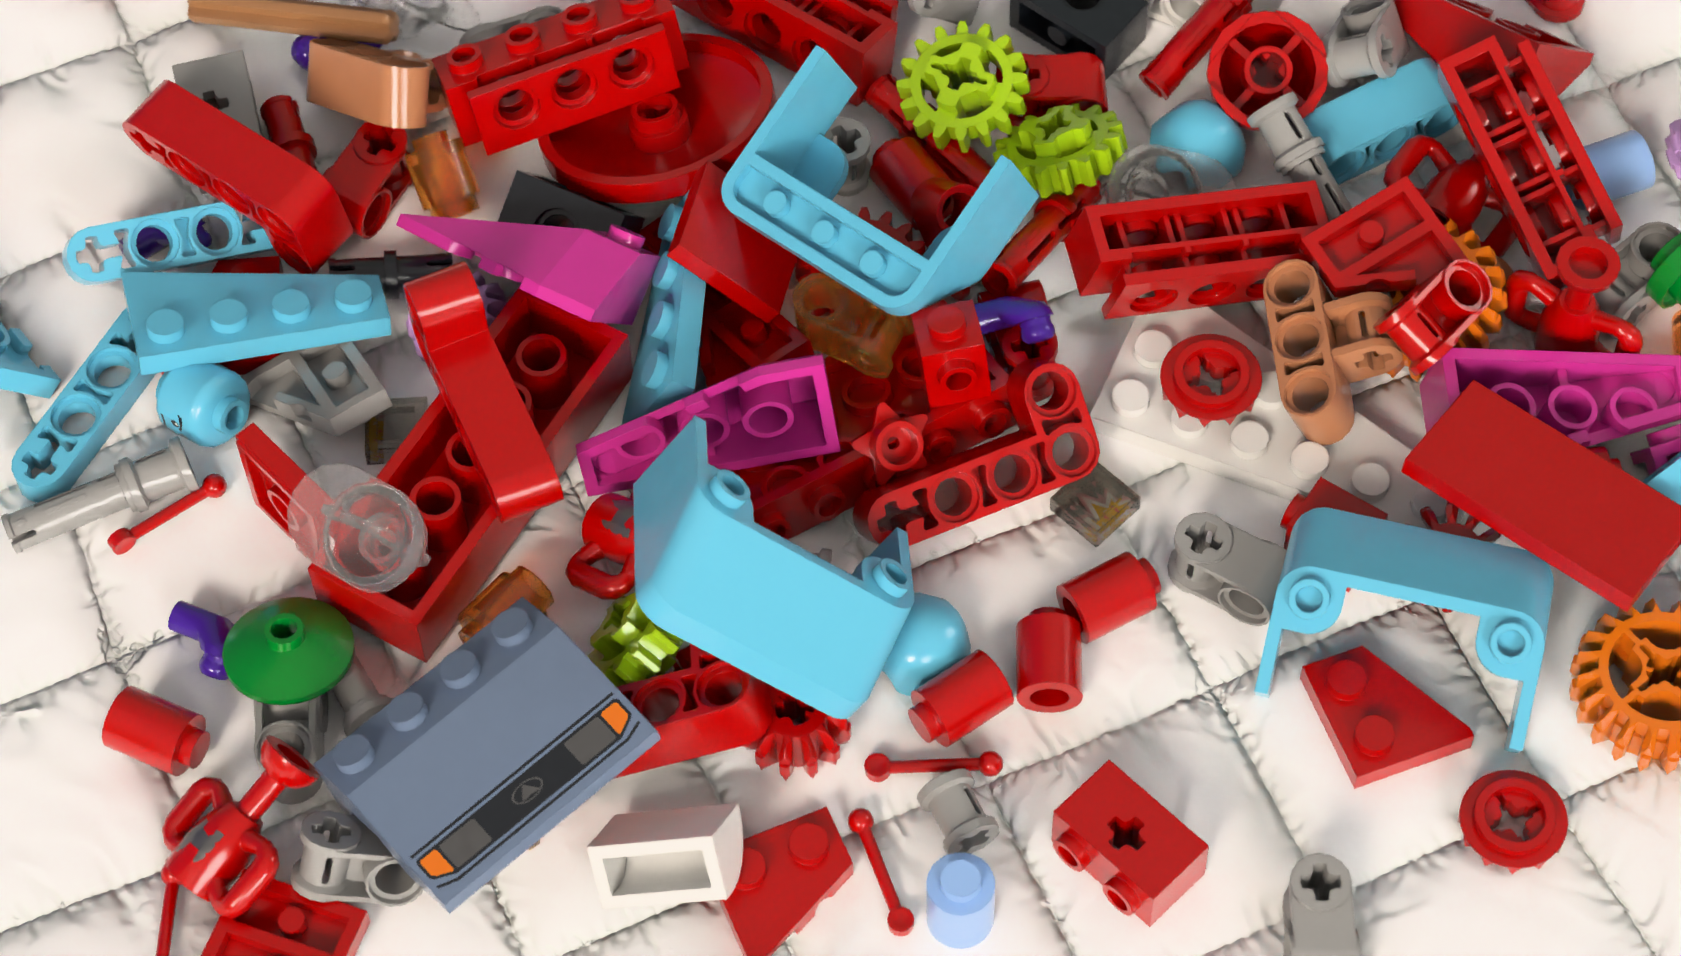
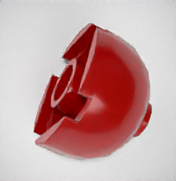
M1261 11L1241 15L1222 30L1209 53L1206 78L1212 100L1246 130L1260 131L1258 128H1251L1247 118L1271 101L1287 93L1294 92L1299 99L1295 106L1301 117L1305 118L1314 111L1326 91L1328 64L1326 62L1327 55L1324 43L1308 23L1289 12Z

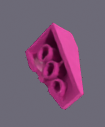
M400 214L396 223L402 229L447 252L468 259H473L474 255L480 257L481 260L478 268L492 275L502 276L521 283L519 289L590 322L633 325L661 257L642 248L645 237L615 224L610 225L608 232L582 228Z
M1452 348L1428 369L1419 385L1426 434L1473 379L1584 447L1681 420V355Z
M823 353L759 364L576 444V454L588 497L633 489V484L694 416L706 421L708 464L719 470L734 471L840 452Z

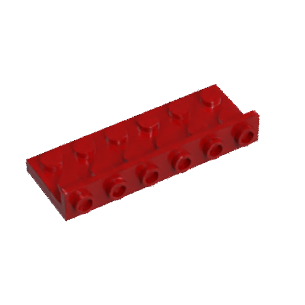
M943 299L927 308L946 305L948 303ZM911 315L825 357L824 361L840 452L732 471L742 478L750 490L754 522L789 540L823 522L836 518L842 512L854 507L861 493L878 485L874 479L871 458L855 451L851 447V441L872 428L875 406L880 402H885L899 417L917 413L927 416L928 421L922 432L924 441L923 454L927 460L926 466L959 454L989 438L1002 434L1005 430L1017 424L1007 395L1006 385L1009 375L986 349L992 396L930 409L919 367ZM891 437L888 440L889 448L896 446V437ZM910 468L905 471L895 472V474L889 480L897 478L909 472L915 471L917 469Z

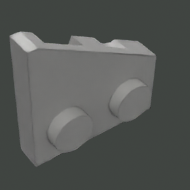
M352 341L284 352L241 376L247 383L251 405L337 437L356 426L365 424L372 417L393 406L384 386Z

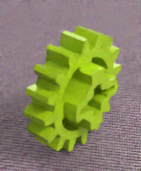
M959 21L956 34L948 36L941 25L935 27L937 41L930 45L918 38L914 44L919 58H903L901 61L904 74L908 78L896 81V87L900 98L904 99L900 103L906 121L914 120L913 126L920 139L933 132V138L938 149L943 150L948 145L950 139H957L961 152L966 153L969 150L971 139L978 137L983 145L988 148L992 146L990 132L997 128L1009 135L1013 128L1008 115H1025L1027 110L1024 99L1020 96L1031 92L1028 76L1023 73L1027 70L1024 57L1021 52L1013 53L1012 41L1007 34L994 41L989 24L984 23L979 28L977 34H970L966 21ZM990 62L995 64L1003 74L1002 83L997 82L995 74L990 73ZM925 90L930 91L932 98L936 99L938 104L937 111L933 110L925 101Z
M1078 103L1048 108L1046 115L1039 118L1033 115L1026 116L1020 126H1012L1013 131L1008 137L996 139L995 146L997 151L993 152L995 163L1001 155L1010 159L1034 190H1039L1041 198H1048L1051 194H1073L1074 187L1081 183L1093 187L1097 185L1096 180L1101 175H1113L1115 173L1114 163L1125 162V149L1128 148L1122 121L1117 120L1116 112L1112 110L1102 114L1100 105H1094L1085 111H1081Z
M635 592L614 600L606 609L607 615L599 629L590 637V645L594 650L587 657L616 687L648 679L654 675L665 674L676 662L675 656L685 641L653 623L640 608Z

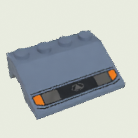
M521 597L508 609L498 614L493 621L458 649L448 654L438 665L403 693L393 698L388 705L353 733L342 739L313 765L344 814L355 815L382 841L404 871L450 914L661 740V737L648 720L555 622L524 597Z

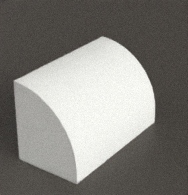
M739 803L615 814L586 847L602 909L728 899L737 885L743 858V827Z

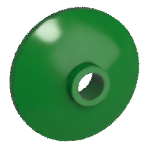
M306 597L280 598L253 608L234 624L224 642L223 664L226 675L232 685L248 698L271 705L298 704L325 694L344 678L354 659L355 640L348 620L333 606L323 601Z

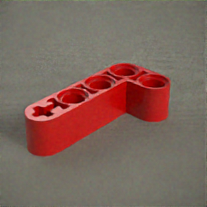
M164 80L122 124L127 136L145 154L262 226L277 254L300 274H316L328 261V258H331L354 233L337 192L320 172L172 81Z
M462 261L404 283L403 290L409 316L421 353L500 522H508L564 500L562 487L554 465L488 329L483 301L467 263Z
M1038 359L1026 360L1015 366L1008 377L1006 388L1008 400L1019 430L930 464L924 469H917L891 479L884 485L878 484L864 491L856 500L852 513L854 526L859 534L868 541L880 545L898 527L907 532L908 543L911 546L1082 479L1091 473L1098 463L1100 455L1099 441L1079 382L1073 371L1065 365ZM1047 373L1053 381V394L1047 403L1038 406L1032 397V386L1038 376ZM1068 433L1073 440V454L1067 462L1057 465L1052 454L1054 442L1062 434ZM1010 455L1016 463L1015 478L1006 487L999 488L994 480V469L1000 459ZM953 478L958 485L959 493L957 500L949 509L940 511L935 502L936 489L944 480ZM884 505L900 510H906L915 506L921 514L918 515L907 510L894 515L890 519L892 528L890 530L878 526L877 523L878 520L886 516Z
M690 643V668L617 686V689L657 730L661 740L615 778L744 746L758 740L766 733L772 720L770 685Z

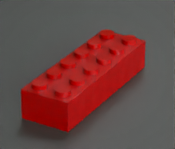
M518 288L488 329L560 479L577 455L576 444L588 440L632 378L633 365L629 335L605 323L585 320ZM440 393L308 567L317 600L336 608L351 624L425 663L433 655L536 512L533 511L505 523L500 522Z

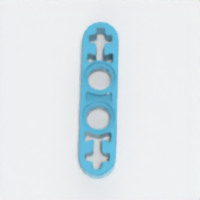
M217 202L87 227L75 233L66 242L62 251V264L67 274L74 281L84 285H99L122 280L121 272H165L275 249L264 228L247 232L245 236L250 244L243 245V228L235 209L223 202ZM242 215V222L251 221V219ZM215 216L227 225L229 239L223 248L211 250L199 242L196 228L198 222L203 217ZM157 228L167 236L169 252L163 260L149 261L139 254L136 247V239L142 229ZM114 233H124L123 252L131 266L130 268H122V255L107 258L99 264V272H92L89 263H78L76 254L85 249V240H92L95 249L101 250L118 245L119 241Z
M127 308L119 315L16 451L12 459L11 470L22 495L30 501L38 503L70 490L157 374L141 376L138 358L134 353L136 348ZM112 366H123L131 370L128 379L116 387H106L98 383L100 374ZM85 412L95 417L93 426L81 434H69L62 430L65 420L76 413ZM52 442L58 446L56 451L53 449ZM52 462L55 471L51 475L41 472L35 479L33 478L31 471L35 467L45 470Z

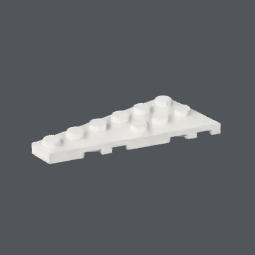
M1155 292L1146 293L1144 298L1155 296ZM1209 307L1135 316L1090 413L1095 432L1290 501L1298 493L1307 497L1319 478L1322 477L1388 514V521L1402 524L1407 523L1427 529L1421 520L1420 510L1429 506L1434 511L1438 523H1445V507L1448 501L1401 472L1405 458L1412 450L1356 410H1354V424L1350 432L1342 440L1331 445H1321L1308 441L1302 435L1282 403L1273 352ZM1218 334L1237 340L1254 354L1261 368L1262 386L1251 412L1244 411L1237 415L1231 425L1225 420H1215L1203 427L1197 418L1189 415L1179 418L1175 406L1169 400H1163L1160 371L1167 353L1182 340L1195 335ZM1201 365L1200 383L1198 386L1207 385L1212 392L1220 395L1221 381L1224 378L1214 380L1209 372L1205 373ZM1326 401L1317 403L1310 411L1321 407ZM1458 508L1456 523L1461 524L1465 511Z

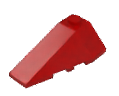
M1394 0L1403 29L1436 63L1495 35L1505 57L1510 61L1516 58L1517 44L1529 39L1557 96H1559L1590 65L1594 53L1529 24L1523 26L1499 17L1492 21L1490 19L1494 10L1478 3H1472L1467 0ZM1515 77L1511 78L1510 80L1527 114H1533L1531 109L1534 107L1527 91L1522 93Z

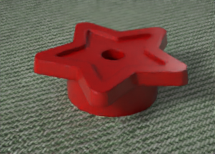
M885 402L876 404L872 428L851 441V447L855 451L871 458L874 479L879 485H884L895 472L905 471L910 468L924 469L926 467L927 460L923 454L924 441L922 432L928 418L925 414L921 413L899 417ZM891 437H896L897 444L894 448H889L887 444Z

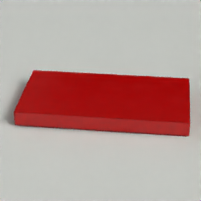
M1474 379L1409 453L1401 470L1408 477L1626 612L1629 611L1681 544V505Z

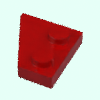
M1407 175L1300 239L1301 251L1334 297L1350 296L1363 292L1382 293L1410 290L1457 259H1468Z
M727 296L703 310L700 337L702 347L699 353L701 368L706 378V387L759 364L815 354L810 340L780 313L767 324Z
M1359 646L1302 666L1300 680L1354 789L1469 749L1472 746L1474 734L1469 726L1364 646Z
M827 806L743 839L742 866L737 885L728 899L719 900L743 956H772L793 932L799 934L812 920L820 902L828 897H833L853 875L852 859Z

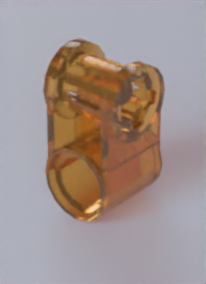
M822 272L812 273L802 278L795 286L792 297L796 328L810 340L813 350L847 363L855 370L873 378L884 379L890 375L894 367L891 359L903 337L913 334L911 314L906 316L888 314ZM818 308H830L835 311L823 317L810 314Z

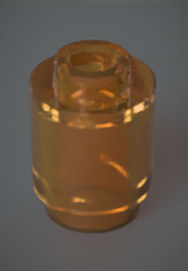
M442 130L413 140L412 145L415 152L406 155L404 159L423 212L430 211L431 216L459 218L479 210L480 207L476 195L481 193L462 137L449 140L447 131Z
M517 566L511 573L502 572L458 614V620L462 627L458 632V636L464 644L493 621L498 614L508 609L521 597H524L548 617L546 610L554 604L552 593L538 576L523 566Z

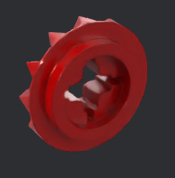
M1201 334L1186 338L1176 344L1163 360L1160 371L1163 400H1169L1175 406L1179 418L1189 415L1199 419L1203 427L1215 420H1225L1231 425L1237 415L1244 411H1252L1259 392H1261L1262 372L1259 362L1245 345L1227 336ZM1201 365L1205 373L1209 372L1214 380L1224 378L1221 381L1220 395L1212 392L1207 385L1198 386L1200 383Z
M1519 770L1495 771L1476 780L1463 796L1457 821L1460 823L1463 832L1464 846H1471L1481 856L1484 866L1494 863L1507 867L1511 874H1514L1521 868L1533 866L1540 870L1548 859L1560 852L1568 830V815L1559 794L1546 781L1533 774ZM1500 807L1503 811L1507 810L1513 818L1521 816L1527 818L1531 816L1525 822L1522 831L1525 840L1521 836H1517L1512 829H1505L1503 831L1497 829L1493 831L1499 825L1502 817Z

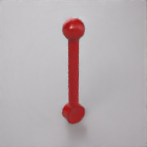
M213 473L207 475L199 490L189 493L131 529L121 528L116 530L108 538L107 544L117 555L128 552L135 545L137 539L207 497H221L227 488L225 478L220 474Z
M991 750L983 752L976 758L891 761L882 753H874L866 758L864 769L869 780L883 782L888 779L890 774L949 772L961 768L968 769L969 771H980L983 775L992 777L1001 772L1004 763L1002 757L996 751Z
M856 808L848 816V826L853 832L859 834L889 909L887 917L888 929L895 936H906L913 930L914 915L911 910L902 907L871 830L874 824L873 815L867 809Z
M163 865L161 879L166 885L156 956L170 955L179 885H181L169 872L166 865Z

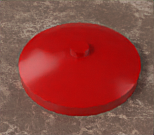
M681 33L690 67L677 71L681 87L537 138L545 165L558 183L566 186L569 190L577 191L596 201L638 204L683 196L689 191L697 170L708 160L728 173L776 104V93L767 65L754 51L736 41L709 34Z

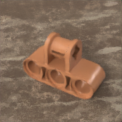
M331 38L310 40L306 101L376 125L402 129L426 127L427 113L439 112L447 107L431 58H422L416 52L403 49L383 50L357 41Z
M1299 259L1285 260L1268 272L1263 284V295L1280 397L1284 408L1308 441L1321 445H1331L1342 440L1350 432L1354 424L1355 411L1350 383L1387 373L1400 365L1403 359L1402 351L1387 333L1380 335L1373 328L1378 319L1393 307V302L1388 295L1380 292L1357 293L1333 300L1312 265L1307 261ZM1304 296L1301 300L1295 302L1298 298ZM1360 312H1364V313H1365V317H1363V316L1360 314ZM1316 347L1311 353L1302 356L1307 350ZM1326 401L1321 407L1310 411L1317 403Z

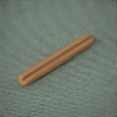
M187 0L189 6L187 15L195 23L382 45L396 41L400 33L398 28L399 16L393 10L305 0Z

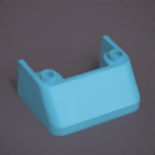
M816 45L726 174L722 183L721 193L727 209L744 224L891 315H910L977 283L987 273L1039 197L1038 193L1010 159L1001 155L955 223L935 237L923 256L832 200L845 183L849 166L845 153L837 144L824 137V135L858 87L828 52Z
M694 416L633 484L635 595L640 608L653 623L667 632L833 718H850L870 697L914 603L907 532L896 527L868 557L859 563L852 574L754 522L750 490L742 478L730 470H719L708 464L706 421Z
M1321 507L1304 513L1296 521L1291 531L1275 594L1254 690L1255 694L1267 698L1270 696L1284 630L1302 634H1316L1327 630L1337 621L1341 614L1346 589H1357L1480 616L1475 640L1478 659L1492 674L1519 681L1504 750L1514 753L1522 752L1545 649L1554 588L1553 574L1547 562L1527 550L1337 509Z

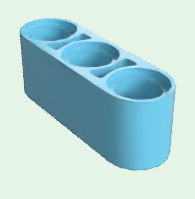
M1430 57L1417 59L1398 68L1395 75L1391 78H1377L1315 108L1313 112L1303 118L1313 137L1320 136L1325 143L1323 148L1326 152L1321 156L1338 184H1342L1391 160L1406 140L1418 134L1436 138L1459 123L1438 82V65Z

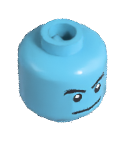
M219 363L191 364L173 369L172 371H166L159 379L156 387V410L160 421L172 432L199 446L216 447L224 444L235 436L247 422L250 409V392L247 383L236 372Z

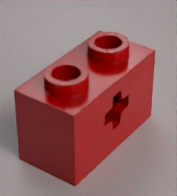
M1111 760L1103 764L1053 811L1051 841H1053V848L1060 859L1074 871H1087L1102 885L1104 895L1118 911L1127 916H1131L1134 913L1149 927L1205 875L1209 845Z

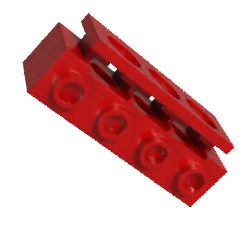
M595 0L589 3H578L553 16L533 23L517 24L502 34L476 43L458 45L448 53L431 58L449 115L463 146L467 147L482 141L487 156L681 87L677 71L690 67L675 9L670 0Z
M670 0L672 5L795 73L798 72L814 47L818 45L828 52L858 87L848 101L856 107L865 100L869 87L876 79L884 74L887 76L888 73H892L898 23L896 22L898 0Z
M1495 35L1438 61V82L1534 273L1561 289L1567 285L1562 282L1557 274L1556 257L1560 247L1568 240L1579 236H1592L1596 238L1604 236L1606 242L1612 245L1620 241L1623 223L1529 39L1517 44L1516 58L1508 61ZM1515 77L1522 93L1527 91L1534 108L1531 109L1533 114L1529 116L1510 80ZM1542 130L1549 146L1554 144L1561 159V162L1558 163L1561 169H1555L1537 132ZM1570 185L1576 199H1582L1589 215L1586 217L1589 224H1583L1564 186Z
M1316 180L1085 206L1064 243L1079 295L1088 296L1111 293L1101 309L1104 319L1264 300V283H1253L1266 278L1271 269L1285 260L1299 259L1307 261L1311 265L1300 249V239L1329 221ZM1212 284V289L1196 291L1201 287ZM1148 292H1155V296L1147 298H1138L1139 296L1146 294Z

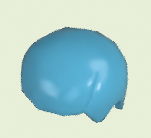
M1197 99L1183 102L1167 112L1151 127L1150 145L1158 166L1164 171L1180 169L1186 172L1190 177L1188 184L1190 188H1198L1202 185L1210 188H1221L1242 171L1247 147L1242 129L1218 104L1210 100Z
M914 592L912 608L882 669L898 693L911 696L913 690L971 653L968 631L959 612L943 598Z

